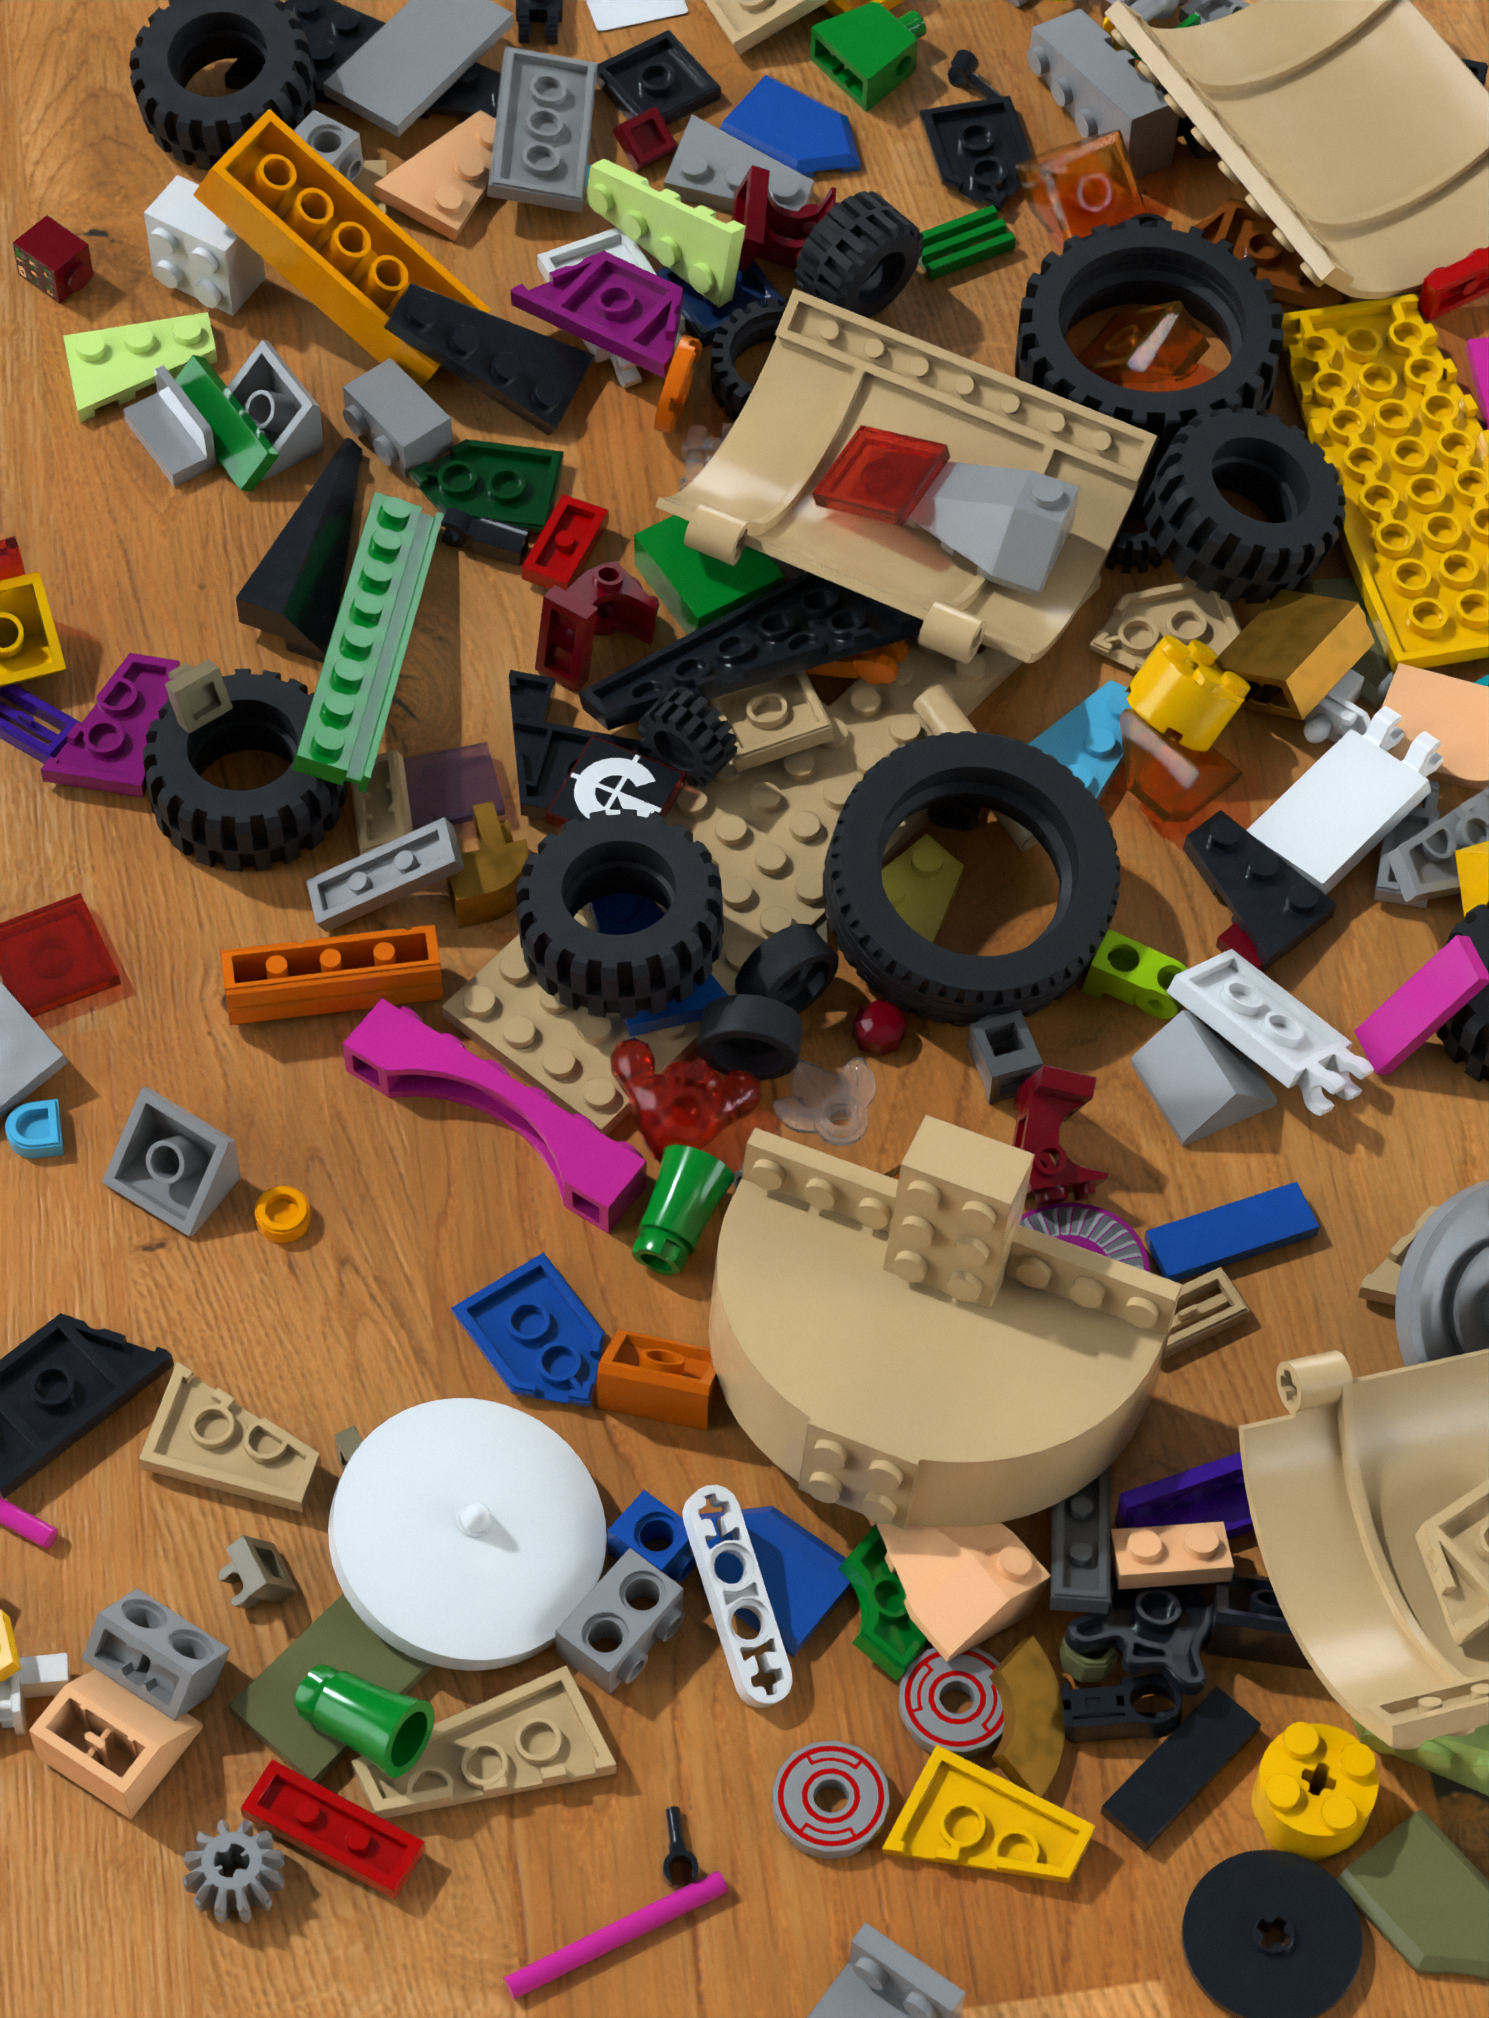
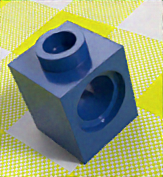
M646 1490L641 1492L607 1530L608 1555L616 1561L631 1548L678 1583L686 1579L696 1566L683 1518ZM653 1539H662L671 1546L663 1551L656 1552L647 1549L643 1545Z

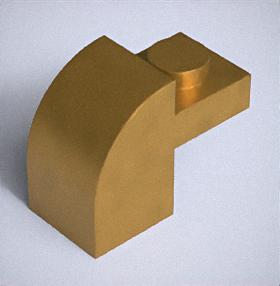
M493 801L473 805L474 835L479 850L461 853L465 870L446 878V887L459 929L497 920L509 914L517 907V882L523 877L522 867L528 858L527 840L523 839L513 842L509 822L507 819L499 821Z

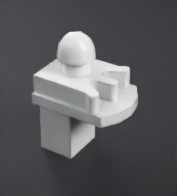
M1350 669L1306 716L1304 736L1309 742L1320 743L1328 738L1337 743L1351 728L1362 736L1366 733L1371 722L1368 713L1353 704L1360 697L1365 677Z
M67 1653L19 1657L22 1669L0 1683V1723H2V1728L14 1727L16 1735H26V1698L58 1695L62 1688L71 1682V1666Z

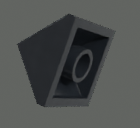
M1233 1572L1232 1581L1214 1583L1212 1600L1214 1606L1213 1622L1206 1654L1313 1670L1288 1626L1269 1577Z

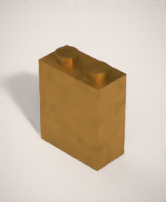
M1281 589L1221 652L1215 663L1224 672L1231 671L1237 674L1251 687L1240 706L1241 708L1303 720L1375 641L1366 622V616L1358 602Z

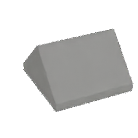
M261 340L227 387L280 455L262 479L266 480L324 451L320 406L270 342Z
M1182 1010L1130 1059L1132 1068L1182 1147L1272 1108L1277 1104L1276 1097L1252 1060L1191 1011Z
M146 1086L141 1088L102 1183L187 1236H192L241 1179L235 1140Z

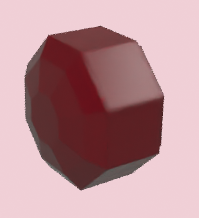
M876 1000L859 1007L853 1022L852 1035L861 1051L883 1056L899 1049L905 1035L906 1020L898 1006Z

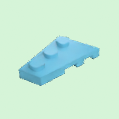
M1112 680L1027 744L1041 749L1043 753L1050 754L1060 764L1067 766L1074 776L1079 777L1083 781L1084 787L1093 793L1097 799V804L1148 724L1129 705L1126 699L1129 692H1125L1127 687Z

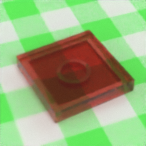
M860 425L812 492L816 506L903 526L950 459L948 446L938 442Z
M81 893L0 923V978L7 990L32 1018L121 984L119 973Z

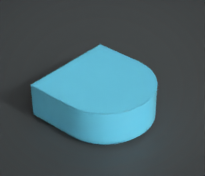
M58 1099L28 1102L16 1107L9 1114L5 1130L8 1143L15 1153L32 1159L64 1155Z

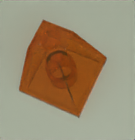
M1121 130L1110 131L1059 146L1015 165L1030 211L1062 252L1064 241L1074 235L1083 238L1091 234L1093 227L1103 224L1111 227L1124 222V220H1129L1137 214L1147 213Z
M1178 300L1116 313L1077 359L1091 372L1111 383H1155L1171 379L1178 382L1188 378L1198 369V360L1209 349L1210 344L1181 301Z
M1124 709L1119 717L1127 790L1141 801L1139 804L1140 810L1158 823L1187 822L1234 784L1243 773L1214 747L1211 746L1208 751L1204 752L1187 748L1178 743L1183 734L1168 728L1163 735L1143 720L1133 709Z

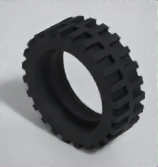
M1139 219L1124 220L1123 229L1113 231L1109 230L1107 224L1093 227L1091 238L1084 241L1078 235L1072 236L1064 241L1063 254L1061 256L1051 251L1042 260L1040 274L1032 273L1027 282L1026 296L1022 298L1015 356V377L1159 436L1160 439L1144 477H1150L1181 427L1187 426L1191 419L1200 414H1210L1213 410L1231 408L1232 413H1235L1237 409L1248 408L1255 409L1256 415L1264 416L1265 409H1270L1273 399L1284 330L1281 329L1283 320L1281 304H1272L1275 289L1268 278L1259 281L1256 279L1258 265L1249 256L1242 260L1237 259L1233 256V244L1223 238L1217 244L1204 239L1205 230L1193 226L1186 233L1171 229L1172 221L1158 220L1157 227H1140ZM1129 304L1157 305L1183 312L1202 322L1221 339L1231 355L1230 364L1218 375L1199 385L1168 392L1140 391L1116 385L1091 372L1068 348L1066 334L1081 320L1107 308Z

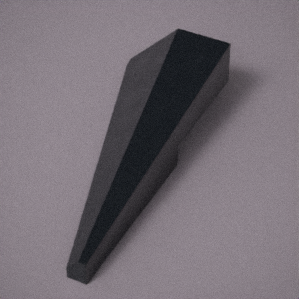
M346 438L236 597L240 623L285 638L287 651L321 663L325 659L339 612L342 587H344L353 527L352 517L354 503L357 499L360 462H362L363 457L362 448L350 438Z

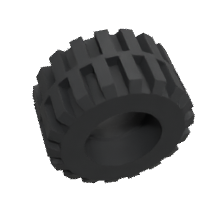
M858 192L855 196L845 198L840 204L835 205L828 211L807 237L796 262L798 264L795 269L797 285L809 295L870 319L872 316H876L883 311L909 282L922 255L923 234L917 226L876 192Z

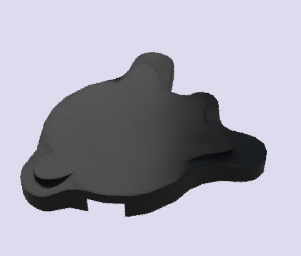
M1114 1574L1110 1577L1108 1614L1089 1613L1071 1621L1066 1629L1065 1642L1072 1650L1079 1653H1089L1109 1647H1116L1123 1652L1121 1666L1127 1673L1132 1675L1161 1674L1168 1679L1177 1691L1185 1695H1195L1203 1690L1206 1682L1207 1673L1200 1660V1653L1206 1647L1211 1633L1214 1606L1211 1604L1208 1607L1207 1602L1200 1594L1201 1584L1118 1589Z

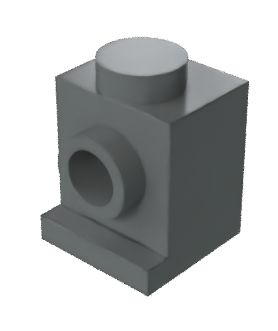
M1021 1010L1004 1015L989 1014L978 1022L970 1024L968 1048L986 1089L985 1096L988 1104L1014 1098L1017 1088L1043 1066V1061Z

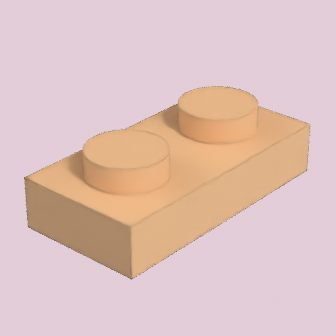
M1223 1521L1110 1529V1554L1118 1589L1232 1581L1234 1564Z

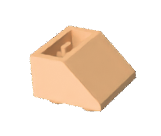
M94 1669L67 1683L30 1728L29 1733L39 1759L129 1819H132L201 1731L203 1725L188 1713L174 1721L97 1669Z

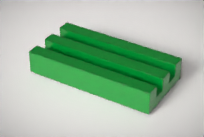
M994 205L921 232L924 239L922 242L923 251L918 261L930 281L1015 249L1016 237L1012 231L1006 232L1007 224L1003 218L997 219L998 211ZM991 236H994V237H995V238L989 239V240H987V241L981 242V243H979V244H976V245L970 247V244H973V243H976V242H978V241L984 240V239L989 238V237H991ZM953 251L950 255L931 261V259Z

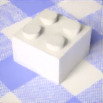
M177 175L144 212L153 277L168 288H177L197 298L203 305L209 308H217L234 316L266 278L264 260L193 196L199 187L198 184Z

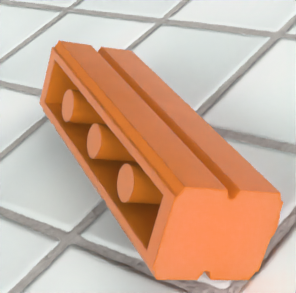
M435 924L412 927L411 930L401 928L305 940L304 943L294 941L220 950L230 1025L374 1008L381 998L393 1005L443 999L442 974Z

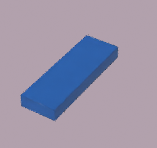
M1294 1182L1147 1230L1144 1240L1161 1276L1174 1282H1179L1219 1267L1315 1237L1318 1234L1319 1225L1298 1183Z

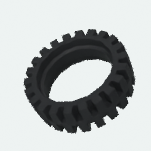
M777 297L766 298L765 308H761L758 301L748 303L746 313L738 308L731 313L730 321L725 319L721 323L719 334L715 333L710 357L712 392L715 393L717 404L720 408L725 406V414L732 421L739 416L754 388L742 380L736 372V360L746 349L764 341L776 340L777 336L775 333L790 297H786L785 306L778 305Z

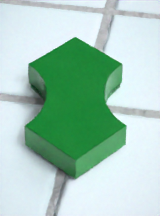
M875 1524L838 1569L852 1584L861 1608L860 1628L852 1644L897 1681L929 1640L909 1617L903 1603L906 1593L897 1573H891L884 1558L887 1549Z

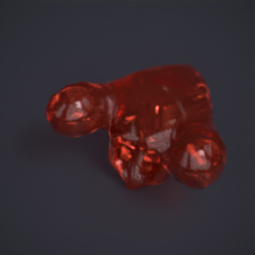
M635 1037L619 1041L610 1055L611 1073L630 1101L634 1120L643 1143L652 1158L660 1164L664 1149L667 1146L685 1145L701 1150L732 1123L751 1115L762 1098L761 1083L752 1073L733 1069L720 1079L718 1073L708 1067L707 1062L701 1058L693 1062L680 1061L670 1063L665 1072L655 1074L656 1059L649 1043Z

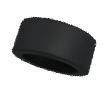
M795 924L767 938L750 954L741 966L735 979V992L737 994L759 995L778 1000L799 1014L815 1002L831 984L838 970L839 957L811 925Z
M746 994L722 996L709 1002L702 1011L697 1043L698 1056L708 1067L731 1077L759 1081L782 1077L791 1073L799 1062L803 1031L802 1019L794 1009L778 1000Z

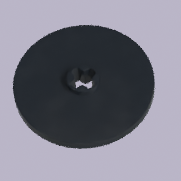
M1249 1851L1232 1856L1217 1864L1202 1877L1190 1895L1185 1908L1181 1929L1183 1954L1194 1981L1216 2006L1235 2018H1317L1334 2007L1343 1998L1355 1978L1362 1955L1363 1941L1360 1920L1356 1908L1345 1889L1328 1871L1318 1864L1285 1851ZM1274 1926L1283 1932L1280 1940L1282 1944L1275 1943L1268 1949L1261 1944L1263 1933L1260 1930L1268 1933Z

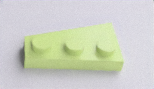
M208 312L63 336L79 423L94 417L95 409L115 400L121 405L135 399L136 391L156 383L154 369L162 365L176 379L192 355L205 357L210 365L218 362Z

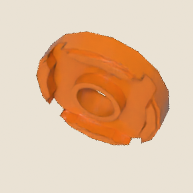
M683 335L679 341L659 400L654 422L655 430L671 435L675 432L677 422L679 423L694 381L692 380L694 373L692 365L693 362L699 361L702 343L700 339Z

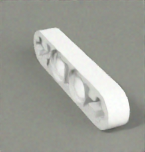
M707 1485L697 1490L685 1502L682 1512L683 1522L735 1689L740 1698L748 1705L756 1708H767L784 1699L789 1693L793 1682L792 1670L739 1503L735 1495L727 1488L719 1485ZM706 1499L709 1500L712 1507L721 1506L724 1515L716 1521L720 1538L729 1532L733 1537V1540L723 1541L711 1549L708 1548L706 1541H710L717 1536L711 1519L701 1520L698 1512L706 1505ZM730 1553L740 1560L743 1574L738 1583L728 1584L717 1577L714 1563L719 1554ZM746 1608L752 1610L759 1618L761 1628L755 1639L746 1640L740 1638L733 1630L731 1620L737 1609ZM766 1643L769 1652H764L758 1656L761 1669L764 1673L773 1672L776 1677V1683L769 1687V1695H767L764 1687L758 1686L754 1688L751 1683V1677L759 1673L755 1655L744 1661L741 1652H750Z

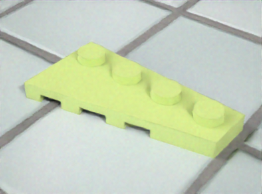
M602 159L590 166L585 203L716 306L721 307L733 299L745 225L734 220L725 224L716 219L715 211L703 205L692 208L681 203L680 194L667 188L658 192L650 188L648 179L606 159Z

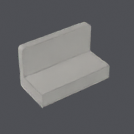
M162 365L154 369L157 393L123 409L126 424L171 484L176 487L216 467L217 460L212 428L166 367Z

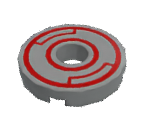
M973 1647L946 1662L939 1652L932 1648L925 1651L911 1663L900 1683L898 1712L902 1723L905 1724L906 1729L911 1733V1738L920 1748L932 1753L936 1745H939L964 1759L979 1756V1752L985 1751L991 1746L993 1748L1002 1740L1004 1713L1001 1698L989 1677L1000 1663L991 1654ZM959 1690L971 1698L973 1705L967 1712L961 1714L951 1713L942 1706L940 1698L948 1691Z
M836 1740L813 1742L793 1752L779 1768L772 1789L774 1820L780 1831L782 1830L785 1836L791 1840V1844L805 1854L822 1859L850 1857L862 1851V1847L869 1844L873 1838L875 1840L884 1828L890 1806L887 1778L877 1761L857 1746ZM835 1788L846 1796L848 1802L843 1809L829 1813L817 1807L814 1797L822 1789Z

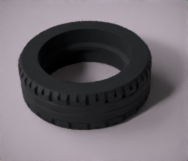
M960 731V733L946 732L938 736L924 737L923 741H912L904 747H899L892 751L889 757H883L864 774L862 781L855 785L839 815L824 863L822 891L823 899L826 902L825 913L829 921L831 933L837 937L836 944L839 950L843 952L848 964L856 968V974L862 981L865 980L874 992L881 993L885 1000L891 1004L898 1005L900 1009L906 1012L915 1013L917 1017L925 1020H934L935 1023H951L953 1026L964 1027L965 1025L970 1026V1024L978 1022L989 1014L1004 1015L1021 1010L1023 1016L1028 1017L1051 1005L1053 1000H1058L1078 981L1079 976L1083 975L1088 968L1113 919L1119 897L1117 889L1120 885L1121 875L1119 871L1120 859L1116 855L1118 848L1113 837L1111 825L1105 820L1106 814L1102 807L1097 804V799L1093 793L1084 787L1083 781L1079 777L1074 776L1067 766L1060 764L1050 754H1045L1041 749L1029 746L1021 740L1010 739L1000 734L992 735L988 732L980 731L977 733L971 731ZM962 802L999 812L1030 831L1049 855L1060 883L1057 908L1046 930L1028 947L996 956H974L953 952L919 935L899 916L889 901L882 885L881 871L885 847L893 832L905 818L926 808Z

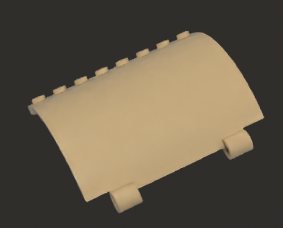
M1117 0L1105 12V15L1116 27L1111 32L1115 40L1129 53L1135 50L1142 60L1137 64L1140 71L1154 85L1157 86L1161 82L1169 92L1164 97L1166 103L1181 118L1184 119L1188 116L1195 124V127L1191 130L1195 139L1206 150L1211 152L1215 149L1221 156L1222 160L1218 163V167L1234 184L1238 185L1242 182L1250 192L1245 197L1247 203L1263 219L1267 216L1272 219L1277 226L1272 231L1273 235L1289 252L1293 253L1297 250L1305 260L1300 265V268L1318 287L1326 283L1341 293L1361 299H1384L1401 296L1421 290L1424 278L1436 268H1446L1466 258L1475 249L1489 247V92L1413 4L1414 0H1259L1223 18L1205 24L1175 29L1150 27L1137 11L1120 0Z
M793 289L775 333L777 337L768 359L746 404L725 440L692 482L675 495L666 498L659 497L655 507L689 521L684 538L685 546L732 566L738 562L745 547L748 546L924 620L918 639L920 645L965 664L970 663L980 643L1026 663H1034L1050 650L1065 631L1097 578L1130 510L1160 437L822 299ZM892 455L1032 470L1079 486L1073 527L1039 597L1036 598L990 582L977 573L978 566L958 552L953 556L940 547L941 540L924 528L914 529L868 498V489L885 456Z
M1489 1348L1353 1379L1346 1358L1337 1350L1281 1362L1276 1372L1277 1389L1280 1399L1286 1409L1290 1411V1415L1240 1425L1238 1428L1244 1483L1257 1542L1277 1601L1302 1653L1317 1677L1341 1707L1363 1727L1393 1749H1414L1421 1746L1425 1740L1445 1735L1465 1736L1473 1733L1476 1727L1488 1725L1489 1626L1460 1647L1453 1641L1415 1535L1424 1522L1489 1479Z

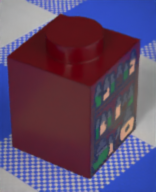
M48 215L13 242L18 275L59 304L73 292L84 288L89 279L94 276L88 243Z

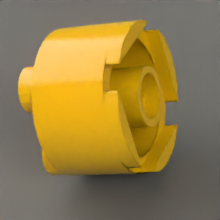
M1165 635L1157 643L1131 680L1125 692H1129L1126 699L1132 709L1154 729L1164 735L1167 729L1171 728L1183 734L1178 742L1179 744L1192 750L1204 752L1208 751L1245 700V696L1251 687L1237 674L1221 670L1215 663V660L1218 658L1217 654L1206 644L1193 639L1187 646L1178 639Z
M1296 1722L1288 1726L1283 1733L1277 1736L1268 1746L1262 1757L1251 1796L1254 1817L1256 1815L1264 1831L1263 1835L1269 1843L1278 1851L1293 1853L1313 1862L1325 1860L1328 1856L1343 1850L1347 1851L1354 1846L1366 1828L1378 1794L1376 1760L1371 1749L1348 1732L1326 1724ZM1308 1790H1317L1320 1792V1796L1313 1795Z

